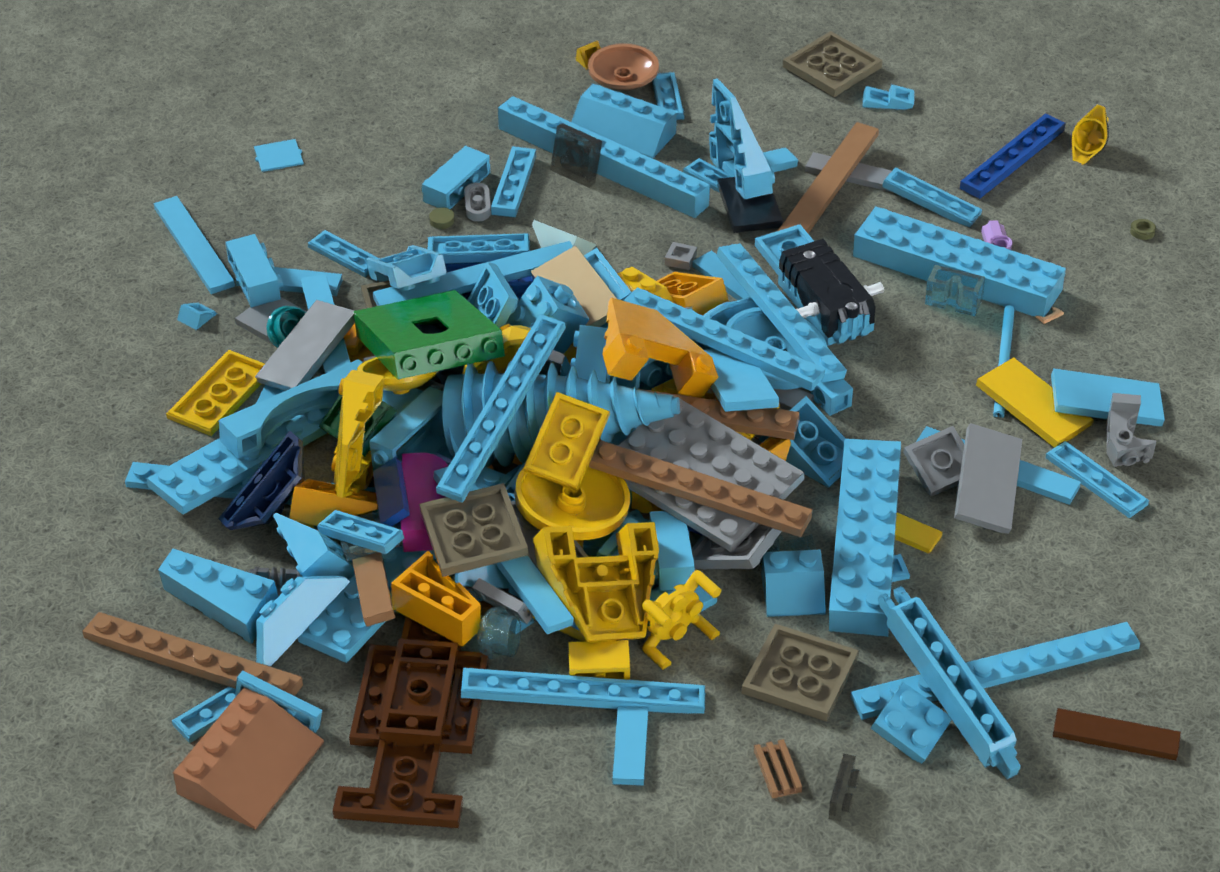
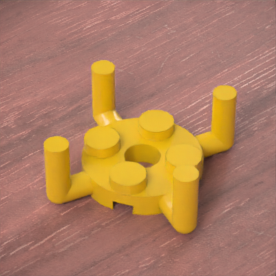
M700 570L694 571L685 585L674 586L676 591L671 594L664 592L656 601L645 600L642 604L643 609L648 613L647 620L650 622V626H647V629L651 632L643 644L642 650L662 670L669 667L672 662L656 648L661 640L673 638L676 641L681 639L686 634L687 626L690 623L699 628L711 640L720 635V632L699 614L703 609V603L694 591L699 585L711 597L717 598L722 590Z

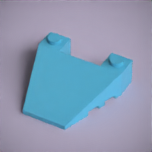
M713 79L711 104L712 106L716 105V111L710 117V122L715 123L714 131L709 132L710 158L717 168L722 169L723 161L734 159L736 190L744 199L773 193L772 184L775 183L774 172L770 168L736 97L719 79Z

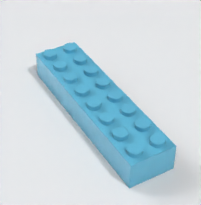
M875 206L854 235L853 257L1004 307L1011 305L1016 311L1034 317L1035 315L1046 317L1063 290L1066 271L1064 267Z
M844 440L829 606V631L888 637L889 628L886 625L888 618L879 606L878 597L886 593L891 599L900 475V441Z

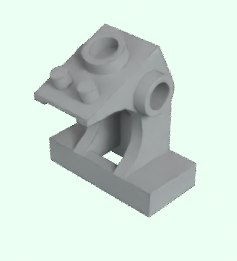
M1112 394L1106 422V453L1114 467L1130 466L1139 461L1148 463L1153 458L1156 440L1140 439L1133 436L1141 405V395Z

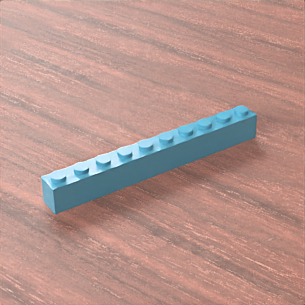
M514 96L498 107L499 129L693 218H696L709 206L710 184Z

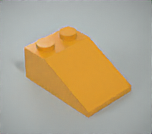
M672 272L657 280V282L667 287L675 304L684 308L692 306L693 311L700 315L706 314L709 310L722 303L729 302L723 278Z
M307 479L294 486L289 518L314 528V525L317 526L334 510L354 516L377 510V496L375 492L360 490L357 493L353 492L352 495L341 498L337 497L334 484Z

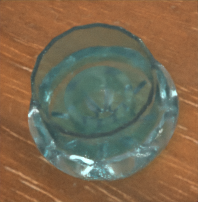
M502 606L492 607L487 610L479 622L480 629L477 631L478 648L489 659H496L500 655L514 657L519 648L521 637L520 619L516 615L508 614L507 610Z

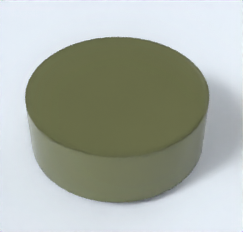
M448 208L432 210L429 214L430 225L436 229L451 227L454 224L453 211Z
M1137 219L1131 223L1130 233L1137 239L1148 240L1155 236L1156 225L1147 219Z

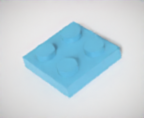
M902 682L870 729L911 759L922 764L952 719L942 709Z

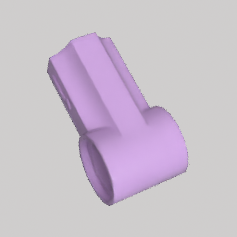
M998 220L989 221L988 224L982 226L984 242L1012 250V240L1007 237L1004 225H1001Z

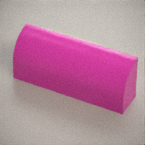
M402 454V468L410 515L401 520V530L404 535L402 540L404 552L433 550L419 504L445 498V496L437 494L436 486L438 484L433 476L435 470L448 467L443 459L434 454Z

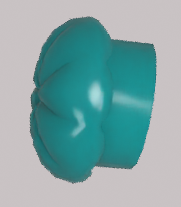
M282 306L274 310L266 325L270 342L278 348L306 312L293 306Z

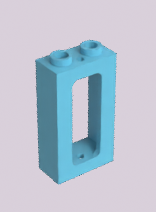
M429 386L369 441L373 471L395 456L402 462V454L430 453L435 455L436 453L440 454L447 447L442 417L443 391Z

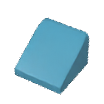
M200 303L183 304L180 307L177 320L197 330L217 313Z

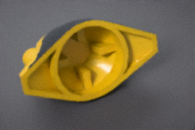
M1097 104L1076 124L1072 133L1073 161L1084 165L1105 148L1109 139V119L1105 107Z

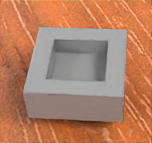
M672 242L665 256V265L689 270L692 261L697 256V247Z

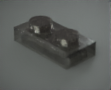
M843 754L830 799L828 819L841 822L843 812H850L853 794L849 793L850 787H857L860 770L855 769L856 756Z

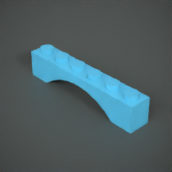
M359 359L220 419V442L238 459L262 449L267 438L284 422L309 411L331 408L340 396L338 390L341 379L345 378L352 369L357 370L362 362Z

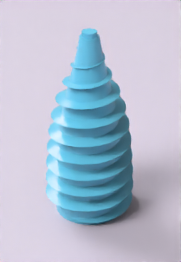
M489 361L485 374H478L474 363L467 364L464 374L449 375L445 382L442 402L443 428L446 444L452 457L456 455L504 374L498 373L492 361ZM551 363L547 374H539L530 390L526 393V397L485 464V467L489 468L495 457L502 466L507 467L512 463L515 454L522 464L526 463L556 392L610 411V416L600 437L602 441L608 443L612 442L615 433L622 431L625 435H629L634 427L643 424L648 426L651 422L672 418L674 414H679V397H674L671 394L636 389V385L634 388L620 386L617 384L616 377L613 378L611 384L598 380L595 370L592 371L589 380L578 377L574 365L571 366L567 377L560 376L554 363Z

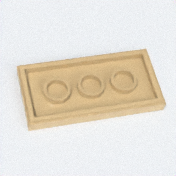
M576 246L531 271L534 279L540 276L568 286L590 318L586 324L587 326L600 327L606 323L609 300L617 298Z

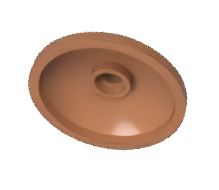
M614 44L599 49L590 57L588 71L593 80L606 88L620 91L634 90L647 85L655 79L659 71V61L654 53L644 47L633 44Z

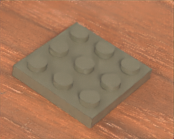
M830 31L783 59V68L831 96L836 97L881 69L883 60Z
M504 483L470 491L463 503L445 497L419 504L442 577L528 555V546Z
M774 624L742 685V694L827 722L857 662L859 650Z

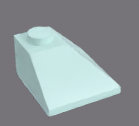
M536 220L532 223L541 248L570 241L573 247L576 246L584 256L597 245Z

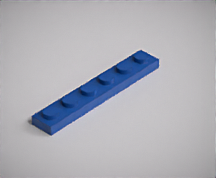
M1045 113L961 180L960 189L981 199L1065 131L1066 123Z

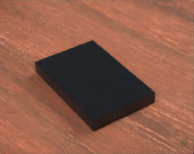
M735 177L717 179V186L734 233L780 228L782 226L783 218L773 193L744 199L736 190Z

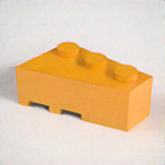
M429 551L425 552L391 583L394 610L454 643H458V645L463 647L481 630V604L460 582L456 584L449 575L442 577L439 565L433 560V555Z

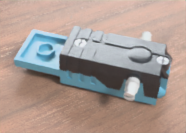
M801 224L755 238V247L777 273L779 286L798 308L796 310L820 331L827 346L835 343H844L847 339L851 341L856 339L857 336L863 337L874 331L876 306L871 296L884 292L881 282L870 286H862L842 261L840 262V258L837 254H834V251L827 245V242L824 239L814 241Z

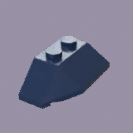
M289 431L218 518L226 528L236 530L269 524L274 519L273 515L275 513H282L284 505L293 497L294 486L305 480L303 441L293 432Z

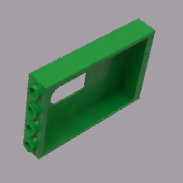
M456 290L353 311L357 337L398 380L505 357L502 330ZM442 322L448 330L435 334H425L416 327V324L429 325Z

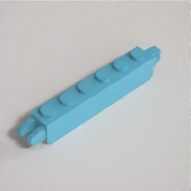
M902 586L893 590L895 599L899 604L895 606L886 593L880 595L878 603L888 618L886 625L984 767L990 765L992 767L997 766L1006 779L1017 775L1021 765L1015 757L1017 752L1014 746L1017 740L1014 731L922 600L918 597L911 599Z

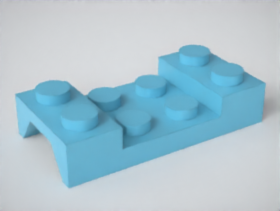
M415 245L408 246L405 252L384 258L374 259L369 257L365 259L371 279L379 280V282L390 281V285L400 288V291L413 289L416 287L415 283L422 281L425 284L437 282L440 280L439 276L447 274L441 253Z

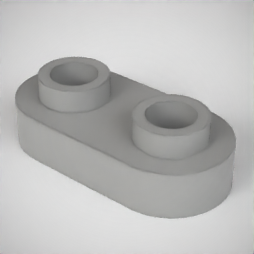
M478 182L467 185L464 190L467 218L477 222L488 219L491 216L489 187Z

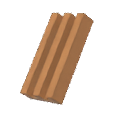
M784 739L778 740L776 745H773L772 742H767L766 747H761L760 744L754 745V752L771 797L777 798L801 793L802 784ZM776 751H780V754L782 756V759L784 761V764L786 766L787 772L793 785V787L791 788L789 787V784L787 782L786 776L784 774ZM766 753H769L782 787L781 790H778L764 755Z

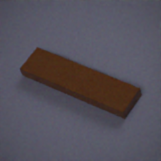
M1057 708L1052 737L1176 761L1181 732Z

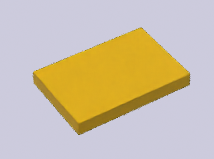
M556 392L524 465V471L578 491L608 421L610 411Z

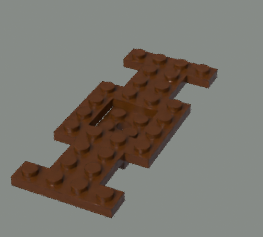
M464 587L481 604L482 616L497 617L498 608L482 600L472 587ZM407 616L402 637L398 639L397 646L370 644L349 741L350 745L378 747L369 788L338 786L332 810L333 819L459 828L463 808V795L434 793L441 752L472 754L482 699L461 698L463 668L488 669V653L461 651L462 646L458 645V643H454ZM419 687L427 689L423 693L412 692Z

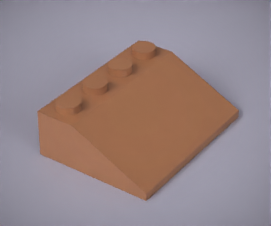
M244 687L173 772L177 794L256 829L322 746L324 740L270 698Z

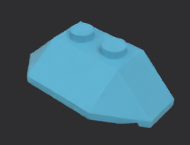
M308 576L288 580L280 589L282 594L275 601L270 600L259 612L261 616L256 620V662L271 667L350 581L341 576Z

